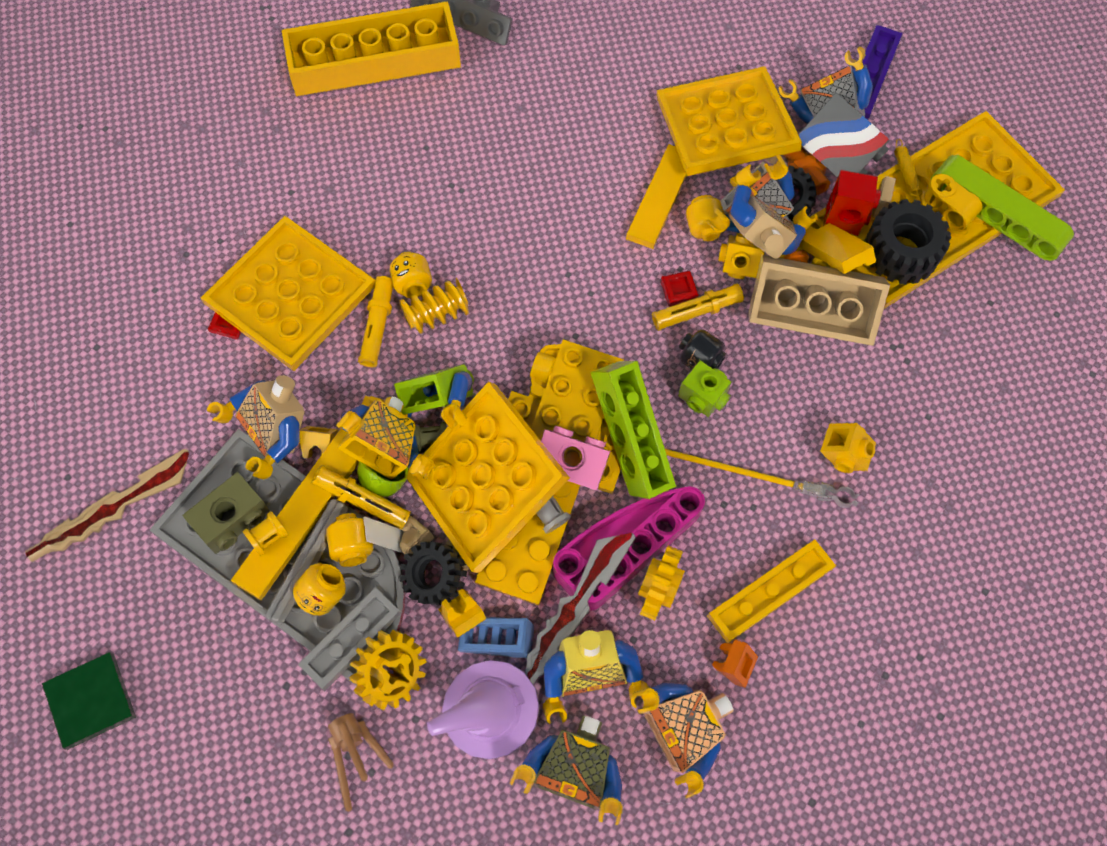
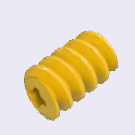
M457 277L456 287L450 281H446L444 284L445 291L438 285L433 287V296L427 290H423L422 301L416 295H411L410 306L404 299L399 300L411 330L415 328L420 334H423L424 323L431 329H435L434 319L436 318L444 325L446 324V314L448 313L456 320L458 319V309H461L465 315L469 314L468 301Z

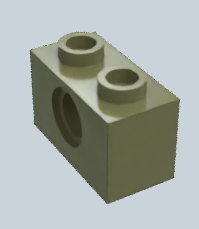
M236 472L182 516L204 543L217 554L220 550L224 551L233 546L238 536L243 533V530L253 528L262 522L265 514L270 510L239 472ZM236 510L235 515L230 520L222 521V517L227 511Z

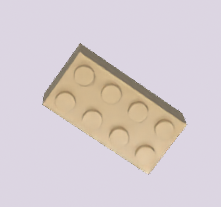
M761 255L748 311L749 322L874 346L890 284L885 277L853 271L843 274L831 267L783 258L774 259L771 256Z

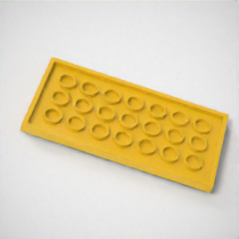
M984 111L910 156L923 191L929 189L932 175L951 155H959L1042 208L1059 198L1065 191L987 111ZM899 164L877 176V190L885 176L896 178L891 203L895 201L899 204L901 200L908 199L909 203H913L918 198V196L909 195ZM935 196L932 197L930 203L934 201V199L936 198ZM825 208L816 213L818 219L811 225L816 230L823 226ZM872 215L869 225H863L859 235L855 236L862 241H865L875 220ZM975 217L963 231L957 232L948 228L947 231L951 232L950 246L935 271L927 279H920L915 284H912L910 280H908L906 285L899 284V280L894 279L893 282L887 280L890 288L884 309L1002 233L978 217ZM896 237L902 244L918 248L911 240L904 237ZM861 265L851 270L853 272L879 276L875 273L876 267L871 268L870 266Z

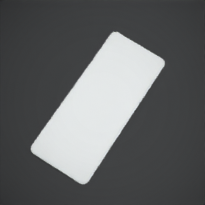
M363 517L367 542L403 553L400 548L404 532L402 529L400 530L374 519Z

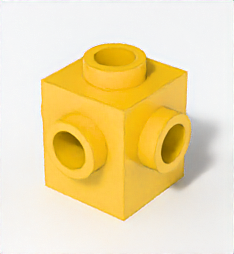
M737 233L736 236L729 235L727 244H721L718 261L723 262L722 272L728 273L727 275L732 278L744 279L745 276L756 278L761 255H764L765 252L747 240L741 233Z
M831 423L828 426L820 452L840 472L868 471L871 459L875 454L876 442L858 423Z

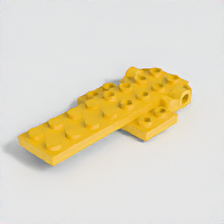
M564 339L561 344L546 345L537 353L530 372L531 387L529 396L511 391L508 400L540 441L545 430L553 431L554 426H559L573 431L572 438L585 442L588 436L606 442L604 449L610 450V454L598 490L613 494L621 467L590 372L618 361H624V359ZM571 446L565 450L564 460L570 466H577L582 461V453L577 447ZM567 481L554 494L553 497L564 513L568 512L571 515L581 485ZM535 514L493 560L477 574L475 584L539 606L553 567L554 557L558 552L568 521L556 530L545 534L543 531L544 524L538 515Z

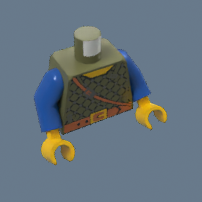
M582 716L576 734L562 730L559 736L549 735L529 752L522 765L515 769L510 780V785H513L517 779L524 780L527 784L524 790L525 794L530 792L534 783V787L597 811L599 810V822L603 821L605 813H611L616 817L615 825H619L623 811L621 804L622 781L617 760L609 755L610 747L596 742L602 722L594 718Z

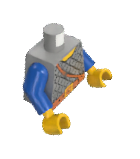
M860 46L857 48L859 60H854L851 57L850 50H848L845 54V61L849 66L800 89V95L797 94V84L792 79L788 81L793 86V92H784L780 85V95L791 99L790 105L798 117L806 124L814 118L836 92L865 117L864 109L869 104L873 84L867 65L862 63V60L865 58L864 48Z
M781 155L776 156L778 159L776 164L768 166L763 161L751 172L753 174L759 170L761 179L749 188L752 190L751 194L794 225L787 217L794 209L791 203L795 195L792 174ZM737 186L720 201L726 214L717 208L715 213L718 217L713 221L707 220V223L716 233H721L725 230L740 233L728 216L731 212Z

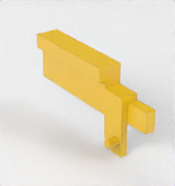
M831 223L817 230L809 226L796 250H805L843 274L861 265L869 266L876 262L872 245Z

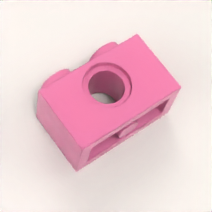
M554 426L553 431L545 430L541 442L570 477L567 481L597 491L610 454V450L604 449L606 442L588 436L585 442L572 438L573 431L559 426ZM571 446L577 447L582 453V461L577 466H570L564 460V452Z

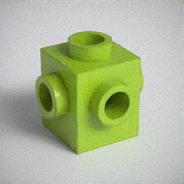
M700 360L681 383L678 396L686 401L688 407L694 412L703 413L709 418L715 409L721 411L729 401L731 395L728 394V390L732 382L728 380L721 370L712 369Z

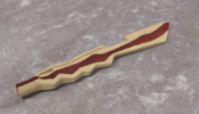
M187 449L179 451L138 475L137 477L140 479V482L121 493L112 491L86 508L77 518L72 521L68 518L44 535L42 541L26 550V556L31 562H34L47 553L65 551L72 543L85 541L93 532L99 533L106 522L122 519L125 506L181 484L189 451Z

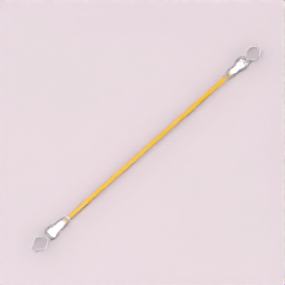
M473 393L470 397L474 398L477 394ZM665 449L667 456L792 487V489L797 490L799 493L811 496L820 502L825 503L834 500L842 508H848L851 505L856 507L858 504L855 500L851 503H843L836 495H833L839 491H845L851 495L852 499H857L859 494H855L849 487L844 486L836 490L830 483L822 481L817 483L807 480L791 481Z

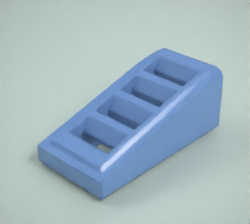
M486 617V620L475 626L479 627L477 644H472L474 627L459 637V652L527 658V654L532 651L534 624L527 618ZM488 628H493L491 644H487ZM502 629L507 630L505 645H501ZM516 631H519L517 645H515Z

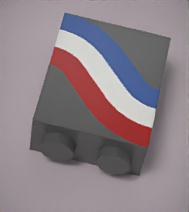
M837 92L798 134L802 141L801 146L837 177L841 170L867 174L868 171L864 168L873 159L877 163L889 150L886 144L890 139Z

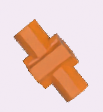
M801 146V151L784 154L785 158L789 161L788 169L789 166H794L795 169L800 167L804 169L806 174L809 173L815 183L816 195L828 190L831 182L825 176L827 168L811 153L807 154Z

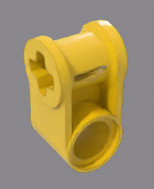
M946 174L935 175L929 183V189L923 191L920 196L921 205L926 206L929 204L933 207L932 211L935 213L939 211L943 215L941 220L947 221L949 229L957 232L963 231L983 208L981 200L975 194L966 190ZM946 184L945 189L941 192V188ZM935 196L936 198L934 199V201L930 203L932 197Z

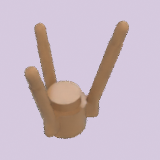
M354 713L343 715L328 725L332 735L328 741L333 750L341 794L347 812L352 810V804L341 749L343 752L349 751L362 781H367L368 779L356 748L363 742L362 736L388 768L394 767L392 760L369 732L365 721L357 722Z

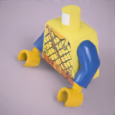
M588 630L581 635L563 639L559 651L544 666L545 696L549 697V699L543 703L542 709L547 723L551 724L550 716L554 712H559L562 723L567 719L566 710L559 699L560 696L564 697L625 685L627 682H631L628 688L631 704L634 708H637L636 697L633 698V693L647 689L649 686L646 682L641 681L644 675L635 648L622 640H615L611 630L599 632Z

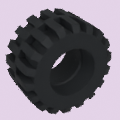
M908 199L901 200L899 204L894 201L889 203L887 208L883 207L876 216L864 241L874 248L876 262L869 266L871 268L876 267L875 273L879 276L882 274L887 276L886 280L893 282L895 279L899 280V284L906 285L908 280L915 284L920 279H927L935 271L950 246L951 232L947 231L949 228L947 221L941 220L943 215L939 211L936 213L932 211L933 207L929 204L923 206L921 201L917 200L909 203ZM896 237L907 238L915 243L918 248L908 247L898 241Z

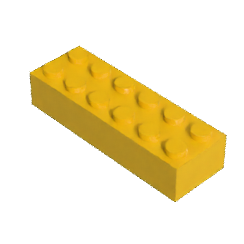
M448 1L281 30L288 71L296 96L461 68L459 43Z

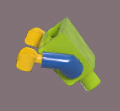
M464 364L434 371L394 384L397 397L404 404L401 413L408 418L414 412L448 405L441 412V417L447 426L452 429L455 422L460 427L466 424L467 417L460 407L464 406L467 397L473 395L472 385L474 384V377Z

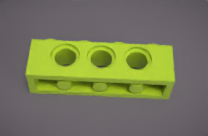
M618 361L590 372L629 495L650 499L676 487L638 361Z

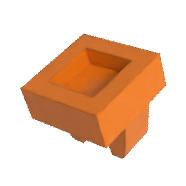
M734 639L733 643H722L719 649L728 655L724 663L713 661L712 666L734 685L746 688L758 659L757 654L747 643Z

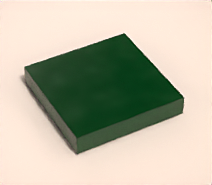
M111 652L42 683L62 748L65 750H69L136 718L115 655Z

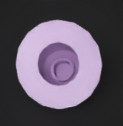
M489 660L473 664L455 677L445 693L442 714L427 722L428 731L431 736L447 733L456 747L473 757L494 759L510 755L526 743L536 727L539 712L536 688L523 671L510 663Z

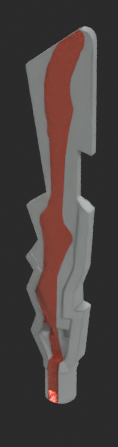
M633 533L597 540L574 596L560 598L557 615L546 620L547 627L537 635L536 648L527 654L525 674L532 684L535 683L539 676L544 675L545 663L559 651L561 641L570 637L590 610L588 600L600 581L607 585L634 542L635 535Z

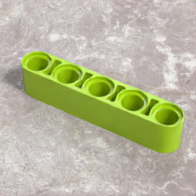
M959 155L949 156L931 177L932 179L937 174H946L952 177L958 184L981 200L983 208L976 217L1044 260L1053 261L1057 259L1073 239L1074 231L1066 222ZM946 184L941 188V192L945 189Z

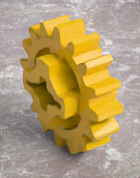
M668 545L661 561L655 558L652 559L638 593L639 596L646 598L640 615L655 621L661 605L667 608L671 607L685 572L677 568L683 551Z
M382 630L378 631L377 641L367 637L366 643L368 647L365 650L362 648L356 649V652L361 657L359 661H352L350 663V666L357 669V673L349 678L350 681L357 685L353 691L370 706L375 705L381 710H385L389 704L396 709L399 707L400 698L407 702L411 700L409 694L411 689L420 690V686L416 681L417 678H423L426 673L419 670V666L425 664L426 659L418 655L423 648L414 643V638L396 630H392L390 634ZM383 665L388 666L394 673H389L383 668Z

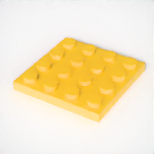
M766 66L657 90L658 103L687 176L801 151L802 141Z
M284 216L200 298L207 307L219 314L292 371H295L375 288L376 282L374 278L291 219Z
M489 381L462 410L467 417L466 424L460 427L455 422L452 429L447 427L423 454L435 463V467L428 478L424 479L418 472L415 474L408 472L407 475L408 481L471 572L480 573L570 478L498 386Z

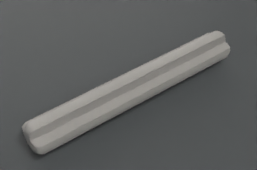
M332 499L327 505L268 607L265 617L269 621L278 625H282L296 602L293 596L294 584L309 566L319 562L328 546L326 529L336 521L337 516L346 514L348 511V507L344 503Z

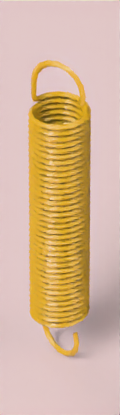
M896 141L894 154L909 195L918 196L916 200L920 201L919 194L923 190L907 147L903 146L902 141V145L898 147Z

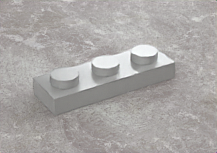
M375 587L298 665L326 691L350 666V663L360 656L356 649L362 648L365 650L368 647L366 638L370 637L376 640L378 638V631H385L401 615L400 610Z

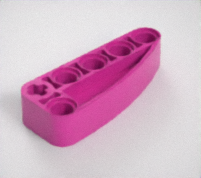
M692 486L669 490L653 498L637 501L600 520L557 552L553 560L554 578L570 596H574L597 540L617 536L602 549L588 578L577 594V597L573 599L578 604L585 594V588L587 586L590 587L593 581L609 564L612 554L630 540L633 533L635 540L632 545L637 542L644 543L648 547L649 552L639 554L633 550L632 545L630 546L619 564L623 567L625 573L621 576L612 575L607 585L600 581L596 588L598 589L596 597L592 595L588 600L589 611L600 608L644 569L653 558H656L668 545L672 544L698 520L705 505L703 493ZM690 501L695 505L696 509L693 511L685 510L680 505V502ZM661 521L667 522L672 526L673 530L662 532L657 528L656 523ZM564 561H571L577 566V569L573 573H564L559 568V565Z

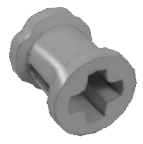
M553 496L536 513L544 524L543 531L545 534L556 530L571 518L568 512L564 513Z

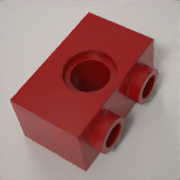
M841 170L826 204L823 226L831 223L851 235L858 236L863 225H869L872 208L876 209L878 207L881 190H877L878 177Z

